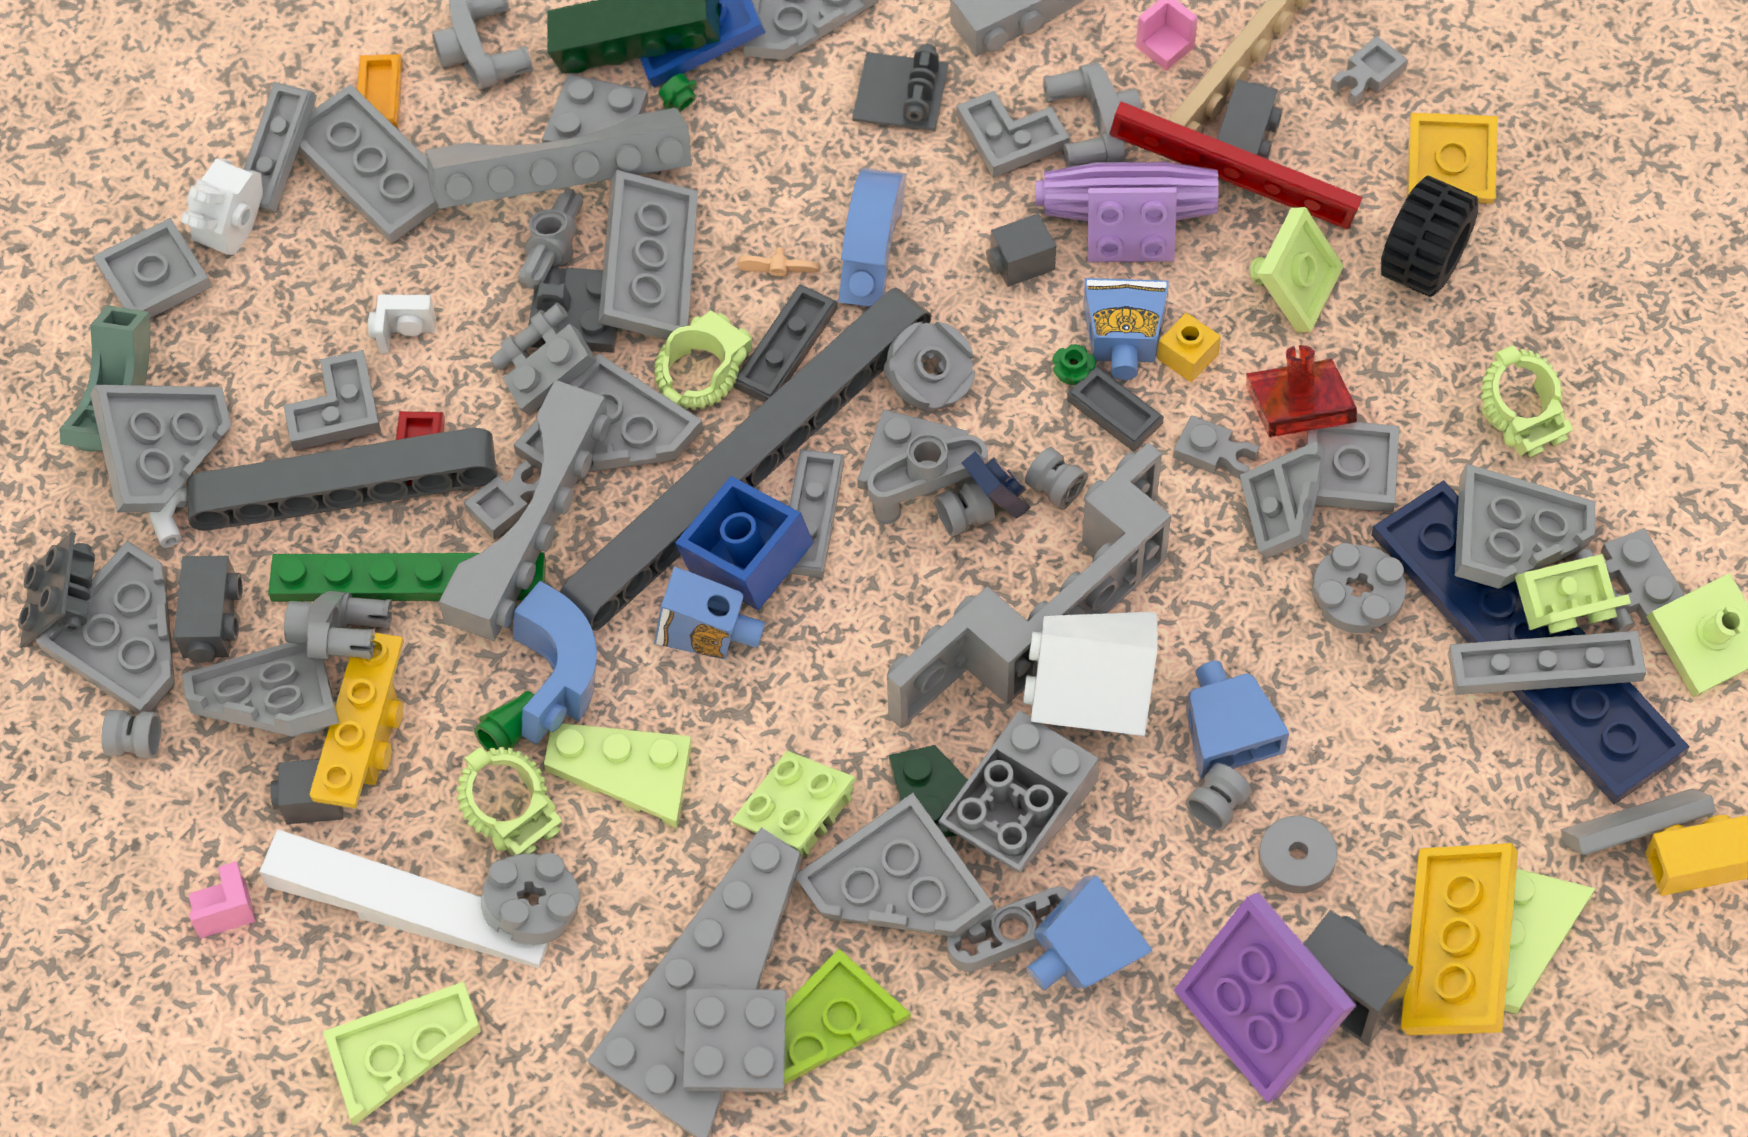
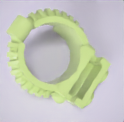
M710 310L702 317H694L690 326L677 328L668 337L666 345L662 346L654 366L657 388L662 395L685 410L692 408V411H695L696 408L702 410L705 409V406L712 407L714 402L719 403L722 400L721 397L725 398L728 395V391H731L739 373L738 367L752 351L751 335L745 329H737L731 325L729 319L722 313L716 314ZM691 349L706 350L715 354L722 364L714 372L710 387L698 391L686 390L683 395L672 388V378L669 371L676 360L691 354Z
M1513 345L1495 352V361L1489 365L1485 372L1486 376L1482 380L1484 384L1481 386V392L1483 393L1481 401L1484 402L1482 413L1493 427L1503 432L1505 445L1514 447L1519 456L1528 454L1529 458L1545 451L1543 446L1550 442L1555 447L1567 441V434L1572 432L1573 428L1569 419L1565 420V413L1560 404L1562 402L1561 381L1557 377V371H1553V365L1551 363L1548 364L1545 357L1542 359L1539 353L1533 354V351L1527 350L1526 352L1525 349H1519L1518 351ZM1515 363L1516 367L1526 368L1537 375L1533 385L1542 402V411L1538 417H1517L1516 413L1503 402L1499 393V380L1501 374L1506 369L1505 367Z
M478 747L464 758L467 767L463 768L461 771L462 777L458 779L460 785L457 786L456 791L459 793L457 802L460 803L458 806L459 810L464 813L462 815L464 820H468V825L471 828H476L475 831L478 834L481 832L486 838L488 836L492 837L496 850H507L511 856L532 854L537 850L534 844L544 837L546 841H549L561 831L558 826L562 820L555 812L556 806L545 795L548 789L547 786H544L546 780L544 777H541L542 771L540 768H536L537 764L534 761L531 762L529 760L530 757L521 755L522 752L518 750L514 752L512 748L504 750V747H499L498 750L490 748V751H485L482 747ZM488 763L492 766L505 765L517 769L519 777L527 785L531 793L530 806L522 816L510 821H496V819L487 816L478 808L474 801L472 789L479 770Z

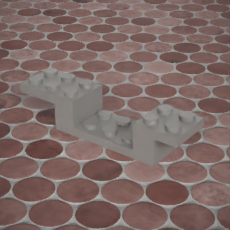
M1148 442L1137 453L1132 451L1126 454L1117 465L1116 471L1107 480H1098L1088 489L1084 496L1082 544L1093 552L1095 556L1092 564L1082 573L1076 571L1065 580L1060 588V593L1049 603L1047 601L1040 602L1031 611L1026 620L987 586L977 596L970 595L966 597L956 608L954 616L943 626L936 625L931 628L922 639L921 646L912 654L900 656L891 665L887 673L888 717L902 729L967 670L1008 705L1025 689L1026 676H1036L1038 661L1029 660L1032 631L1042 632L1044 616L1106 614L1156 570L1167 557L1171 515L1154 502L1158 496L1162 453Z

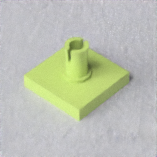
M1306 207L1291 208L1266 258L1257 257L1252 261L1250 277L1252 280H1255V285H1265L1295 331L1311 332L1344 265Z
M1730 573L1652 611L1646 616L1693 697L1748 670V603Z

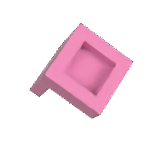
M1158 0L1138 18L1136 48L1167 71L1195 47L1197 16L1177 0Z
M237 861L218 867L221 884L192 892L189 895L192 908L189 916L199 938L256 922L246 879Z

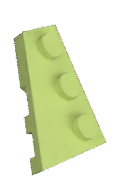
M562 723L555 732H550L544 767L548 773L594 793L601 792L622 801L624 806L638 812L641 810L661 818L663 823L678 829L692 741L691 736Z
M1517 869L1504 1011L1518 1014L1559 946L1570 932L1578 916L1589 902L1595 888Z
M465 982L323 1031L353 1126L481 1032Z

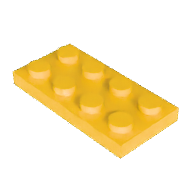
M1512 843L1419 848L1408 952V964L1413 966V970L1404 995L1401 1029L1407 1035L1503 1032L1518 850Z

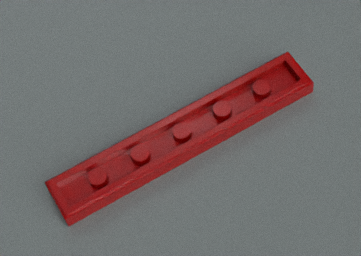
M1120 101L1109 135L1180 164L1218 170V179L1291 208L1306 207L1311 216L1344 229H1349L1363 198Z

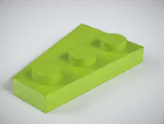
M838 949L786 1002L784 1085L902 1024L911 1017V1013L841 949Z

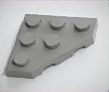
M752 0L766 33L743 44L744 56L786 60L872 7L879 0Z
M598 354L595 357L597 362L570 384L604 396L607 416L611 417V425L603 442L597 441L592 451L593 458L588 472L675 461L703 431L702 420L601 354ZM536 420L513 446L516 455L541 471L543 445L538 421Z
M96 385L90 393L117 512H160L231 427L222 387Z
M1466 464L1459 479L1455 576L1499 589L1516 581V575L1541 569L1587 547L1595 536L1596 501Z
M126 541L93 577L92 586L89 588L91 592L90 599L87 600L89 601L87 623L81 627V631L75 633L67 632L62 628L63 624L55 622L40 635L36 642L42 651L139 714L141 711L151 712L175 685L164 567L161 562Z
M285 643L182 674L185 697L191 714L292 737L304 733H316L322 731L327 726L339 723L324 659L307 658V644Z
M914 793L805 867L796 876V879L818 911L826 919L958 937L996 910L993 902Z

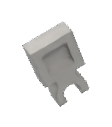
M1376 36L1348 59L1347 70L1339 72L1332 78L1330 89L1337 93L1345 86L1354 88L1349 92L1348 103L1354 107L1363 99L1366 89L1370 87L1376 93H1379L1406 71L1408 59L1380 37Z
M1191 415L1174 448L1173 458L1213 474L1218 465L1225 467L1231 475L1240 479L1239 475L1249 471L1250 466L1238 462L1237 459L1247 457L1255 461L1259 454L1260 446L1250 442H1232V430Z
M524 461L515 469L512 478L508 482H505L498 475L464 502L465 510L495 540L520 519L528 506L526 502L533 498L540 478L532 484L524 482L534 475L532 465L528 461Z

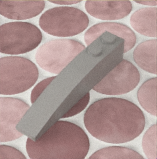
M950 0V23L975 57L987 51L999 50L1008 41L1020 35L1036 32L1043 24L1078 5L1083 0Z

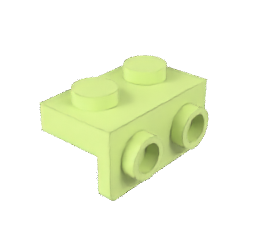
M1603 554L1524 572L1515 576L1530 630L1548 626L1550 634L1578 627L1576 619L1585 616L1588 617L1589 624L1606 621L1617 617L1615 608L1631 604L1629 594L1615 597Z

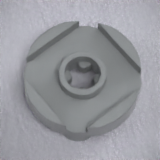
M918 322L908 326L894 339L888 350L887 361L884 364V373L894 390L903 400L923 412L931 413L953 405L968 392L975 376V370L972 372L973 364L971 361L974 355L969 342L954 327L941 322H936L935 324H921L922 322ZM922 357L926 360L932 357L936 358L939 362L936 369L940 374H928L923 369Z
M1341 543L1335 546L1332 553L1324 557L1318 565L1314 575L1312 595L1318 607L1323 611L1322 616L1331 625L1351 633L1372 632L1373 628L1380 627L1385 623L1388 625L1399 615L1406 595V582L1403 576L1404 568L1398 559L1390 557L1377 548ZM1362 581L1366 583V587L1371 589L1372 592H1363L1361 597L1352 595L1353 588L1348 584L1350 582Z
M544 853L542 855L518 854L495 861L490 866L481 896V908L488 924L497 932L500 927L503 931L512 934V940L521 944H543L559 938L565 932L566 926L574 920L580 898L577 882L570 871L564 867L563 860L558 855ZM526 892L535 893L539 896L538 904L530 905L527 899H519L518 896Z

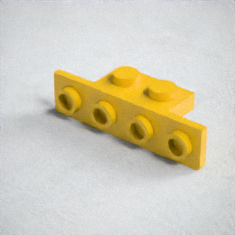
M375 633V639L371 640V642H375L374 654L371 660L357 657L349 658L335 705L339 723L330 725L310 790V797L313 802L357 808L363 784L376 785L380 770H387L392 752L391 743L388 742L392 728H399L403 716V702L398 700L393 685L394 675L404 644L403 637Z

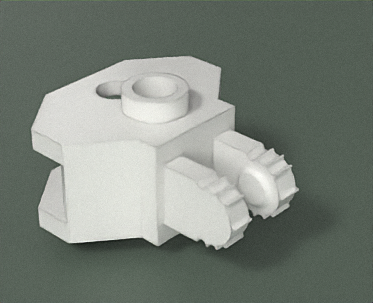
M215 159L202 179H197L195 186H191L187 198L188 211H183L181 222L190 226L192 240L227 255H235L252 232L263 195L261 173L245 171L232 165V161L227 159Z

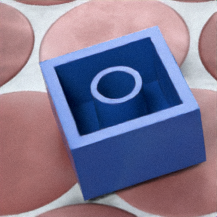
M733 476L729 477L675 542L689 572L740 591L744 595L743 602L758 611L814 543L799 511Z

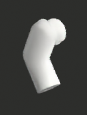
M184 484L160 512H149V519L163 548H169L180 543L182 540L173 515L176 507L182 508L187 504V489Z

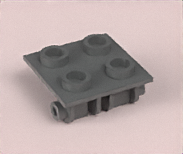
M922 44L915 51L914 58L866 52L852 121L936 131L949 62L939 61L936 48L931 44Z
M74 532L69 533L57 545H52L48 552L36 563H31L26 571L24 588L28 589L27 600L18 619V627L22 629L21 648L28 646L55 622L63 624L62 628L72 633L81 631V627L87 623L89 601L87 600L90 599L91 595L89 588L92 586L91 578L93 576L95 554L91 552L92 547L88 544H74L76 535Z

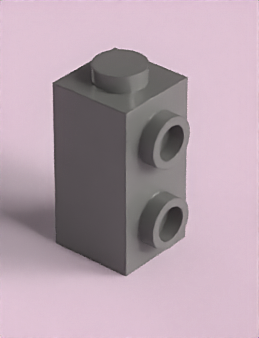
M1237 80L1217 139L1268 159L1272 141L1266 139L1269 132L1277 133L1283 108L1276 107L1278 89L1266 87L1260 83Z
M228 555L182 556L174 639L183 658H189L195 662H210L216 657H229L230 641L238 639V616L236 613H233L234 600H241L243 583L241 573H235Z

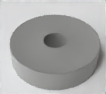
M1289 816L1274 822L1265 831L1259 849V864L1265 877L1276 887L1291 893H1307L1323 886L1330 879L1337 860V845L1331 832L1320 822L1305 816ZM1294 849H1300L1306 854V857L1301 860L1294 859L1289 852Z

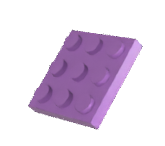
M1259 892L1244 899L1174 989V992L1267 1103L1283 1094L1356 1007L1355 1003Z

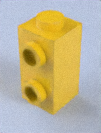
M1717 815L1705 820L1700 825L1684 828L1683 825L1676 824L1653 834L1645 854L1660 896L1748 879L1747 815L1730 818L1728 815Z

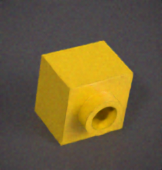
M1186 312L1159 339L1157 359L1192 383L1219 354L1221 336Z

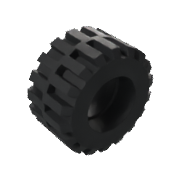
M1429 175L1425 176L1412 189L1394 221L1381 257V275L1428 297L1438 293L1455 270L1469 241L1478 215V197Z

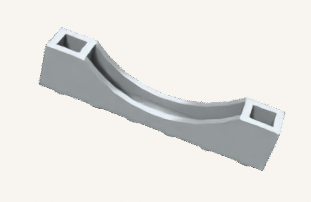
M677 108L636 114L604 130L560 141L525 145L462 143L425 150L430 187L439 209L611 180L616 170L640 175L692 166L688 125Z
M558 380L554 381L536 415L543 445V463L540 480L531 502L520 519L500 540L480 554L458 564L439 600L445 624L494 642L501 628H507L511 624L514 610L517 607L515 601L521 589L527 590L531 585L536 571L535 562L541 551L546 552L550 548L555 534L554 525L559 515H565L570 509L574 497L573 488L579 477L584 478L587 475L592 463V451L597 441H604L611 425V417L607 416L604 396Z

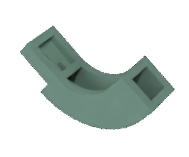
M107 305L91 323L92 362L88 385L79 406L59 428L60 444L78 447L80 450L87 452L103 451L90 393L96 385L145 386L150 355V313L147 311Z

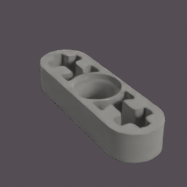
M1064 887L1046 889L996 909L958 937L948 936L947 955L950 962L959 970L971 972L1040 945L1033 934L1036 930L1034 916L1030 911H1036V919L1046 916L1050 913V904L1057 903L1058 905L1070 890ZM1018 919L1026 925L1028 931L1021 939L1009 940L1001 934L999 928L1006 920ZM991 928L992 939L997 946L996 948H991L990 939L986 940L985 929ZM968 938L972 944L981 942L977 945L976 955L970 956L966 950L958 952L961 949L962 939Z

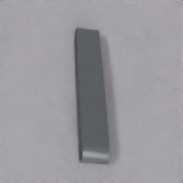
M467 428L196 473L186 481L188 522L192 528L207 531L481 487L497 477L493 435L490 431L483 428ZM408 480H412V486L407 485Z

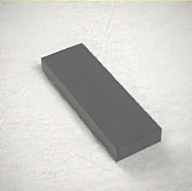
M799 284L738 373L734 388L762 402L768 400L792 378L837 311V301Z

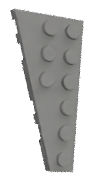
M762 827L587 1060L591 1067L692 1137L712 1136V1127L726 1092L683 1090L686 988L760 989V980L775 943L774 937L782 913H785L802 861L799 851Z

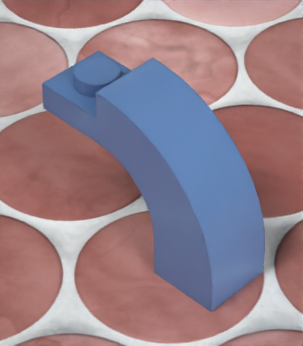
M863 168L859 172L850 201L841 255L843 265L839 303L871 307L885 294L890 248L896 221L902 216L907 173Z
M541 581L514 610L513 639L539 653L549 662L553 669L551 676L525 705L522 711L521 736L535 744H538L548 731L555 732L562 724L566 715L578 722L584 716L593 696L597 660L595 636L585 615L569 598Z

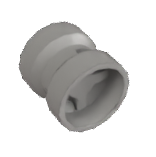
M1049 447L1043 450L1033 461L1026 473L1025 483L1037 492L1045 491L1049 495V501L1062 510L1067 508L1079 496L1087 482L1088 473L1077 465L1069 466L1064 462L1062 454Z
M975 480L965 483L962 489L955 493L948 490L935 496L938 515L951 537L966 532L969 525L974 523L983 525L995 519L991 499L983 492Z
M109 709L106 712L102 726V748L106 756L122 757L126 752L134 753L139 758L154 759L157 756L161 738V721L157 712L141 711L137 716L129 715L124 710Z
M1216 763L1206 773L1205 784L1194 789L1186 799V806L1196 819L1214 830L1221 831L1233 819V809L1246 802L1252 793V789L1247 780L1236 770L1227 765Z

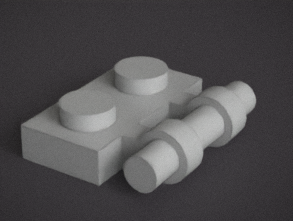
M556 303L546 312L540 310L531 318L532 323L517 336L510 335L500 343L502 348L490 357L492 363L500 371L511 362L514 363L515 368L504 376L503 380L519 408L528 415H531L542 406L555 380L569 384L597 362L577 328L568 324L561 331L558 330L557 325L568 317L567 312L559 303ZM543 337L546 343L529 356L526 350Z
M1645 528L1603 544L1601 553L1606 559L1605 563L1610 580L1617 578L1626 595L1629 594L1631 604L1615 608L1616 618L1606 620L1612 621L1618 632H1627L1635 626L1634 621L1629 615L1630 613L1636 611L1643 624L1647 626L1650 624L1646 617L1648 614L1685 595ZM1590 548L1579 551L1574 558L1579 560L1595 555ZM1613 588L1615 597L1623 596V594H1617Z

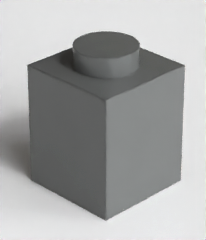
M1037 213L992 229L990 249L986 250V256L994 274L1001 273L1007 287L1055 270L1056 245L1042 218Z
M320 759L278 762V780L271 781L270 785L271 802L273 809H280L287 825L343 819V806L313 802L310 797V790Z

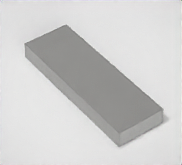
M277 82L273 84L243 169L245 171L261 173L263 195L259 210L275 214L277 212L317 95L311 90Z
M800 449L789 507L802 514L814 543L789 574L824 577L845 463L844 454Z
M1691 788L1560 830L1565 846L1586 855L1663 831L1665 828L1676 824L1682 825L1711 816L1716 810L1711 795Z

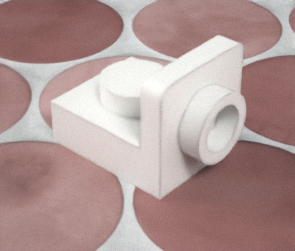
M378 295L376 312L369 313V337L376 338L380 354H389L392 332H398L406 336L435 333L436 315L431 295Z

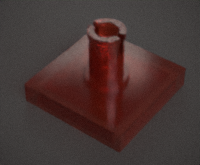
M1299 345V358H1296V348L1292 346L1286 351V367L1246 373L1247 390L1269 437L1357 422V407L1333 359L1314 362L1315 351L1306 345Z

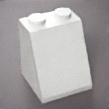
M1130 612L1044 616L1042 632L1032 631L1029 660L1038 661L1036 676H1026L1023 704L1032 705L1031 722L1145 736L1158 649L1157 613Z

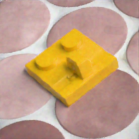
M1411 112L1409 117L1407 197L1415 185L1425 176L1429 175L1477 196L1478 203L1493 204L1496 199L1498 116Z

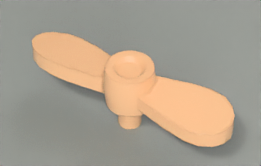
M777 247L776 254L772 255L771 259L751 255L741 256L738 259L737 265L742 271H769L772 276H785L787 271L818 272L820 269V264L816 262L788 260L784 256L785 249L783 247Z

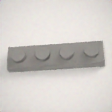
M1638 631L1450 644L1448 650L1455 695L1639 682L1644 680L1647 673Z

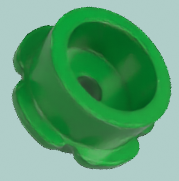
M684 73L677 74L669 79L658 92V96L663 100V107L665 109L674 107L681 112L690 106L697 97L693 91L697 87V82L695 80L690 81Z
M1071 344L1065 349H1058L1052 358V362L1055 364L1053 372L1060 381L1068 385H1077L1096 366L1094 356L1088 354L1084 346ZM1070 361H1076L1078 364H1070Z

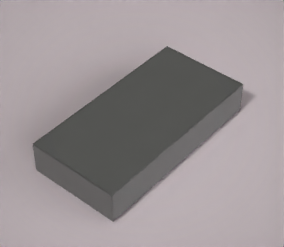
M1098 366L1091 370L1084 380L1080 381L1067 393V401L1133 452L1163 424L1164 416Z

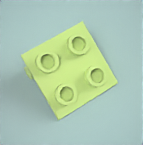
M786 751L731 822L754 833H757L762 827L799 851L801 857L807 858L811 853L810 850L818 841L815 833L819 836H824L827 833V828L823 822L832 826L841 810L852 801L850 794L854 790L852 784L856 778L798 754Z

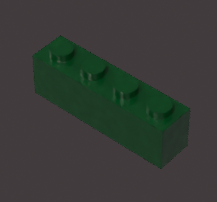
M593 0L547 10V53L562 74L582 73L586 69L605 65H620L625 61L643 57H659L667 52L686 48L697 49L705 44L720 41L719 0Z

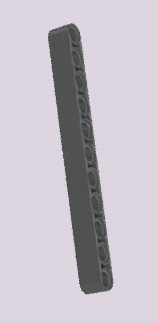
M895 287L886 292L571 576L562 587L560 593L569 598L582 611L593 631L601 629L681 556L675 542L730 476L753 488L758 486L884 370L888 350L894 339L904 329L914 323H930L931 313L899 288Z

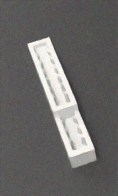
M279 829L275 833L259 871L266 887L355 911L359 919L539 969L550 943L536 945L521 944L513 941V935L503 931L500 927L498 932L494 930L483 915L480 896Z

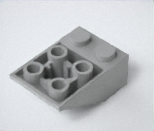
M1018 710L942 815L939 824L1020 873L1072 818L1099 779V758L1042 723L1031 722L1030 716Z

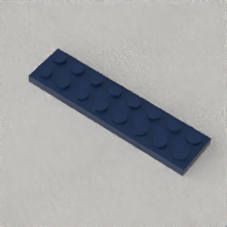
M1444 480L1373 526L1371 536L1390 557L1396 558L1402 563L1407 576L1468 643L1586 635L1579 626L1554 634H1550L1548 626L1530 630L1516 581L1498 589L1455 576L1459 496ZM1631 682L1512 691L1614 805L1685 756L1690 747Z

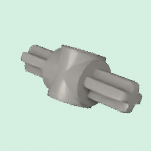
M566 189L564 193L559 194L552 209L542 210L534 214L529 221L531 236L525 246L528 257L519 272L520 282L526 284L529 289H536L540 282H544L551 266H562L568 263L573 256L572 240L577 231L574 221L583 205L582 196L576 194L573 189Z

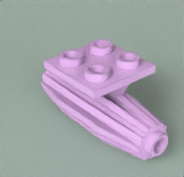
M1096 162L1045 171L1044 180H1036V206H1044V215L1088 222V262L1175 261L1176 221L1218 213V170L1170 162Z

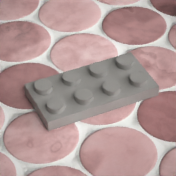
M351 84L312 110L298 152L391 244L439 210L430 187L426 156Z
M616 170L611 178L598 323L665 340L677 328L688 326L698 191Z

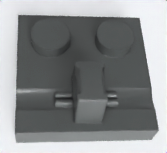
M551 266L544 282H540L537 288L534 289L528 326L532 323L531 318L540 310L546 312L556 303H559L568 314V317L557 325L559 331L568 324H571L579 330L591 351L614 353L618 328L598 323L603 270L556 268ZM542 337L531 347L540 348L546 342Z

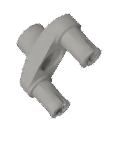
M449 0L453 26L432 32L435 49L442 68L463 63L469 77L480 90L498 85L497 81L533 72L526 46L494 55L485 53L474 25L475 20L502 12H510L508 0Z
M1098 62L1080 65L1078 70L1068 71L1067 73L1043 76V89L1048 103L1070 97L1084 96L1085 99L1088 98L1100 134L1099 137L1071 144L1065 143L1063 152L1066 166L1073 167L1096 162H1124L1125 141L1109 135L1120 101L1142 109L1141 100L1136 88L1116 92L1108 75Z
M924 433L912 438L908 444L907 452L881 464L872 470L868 477V496L873 503V513L877 521L882 524H890L897 521L900 517V502L933 492L953 483H958V487L961 490L965 483L974 480L962 465V462L974 451L988 461L986 444L978 437L972 435L942 439L936 434ZM925 460H930V461H934L935 463H934V464H930V465H925V464H921L920 462L925 461Z
M327 591L314 600L313 603L289 601L284 622L285 641L288 643L307 644V658L329 660L331 655L371 660L375 647V642H371V640L375 639L374 629H350L349 625L389 629L392 620V612H389L392 609V600L354 598L349 592Z

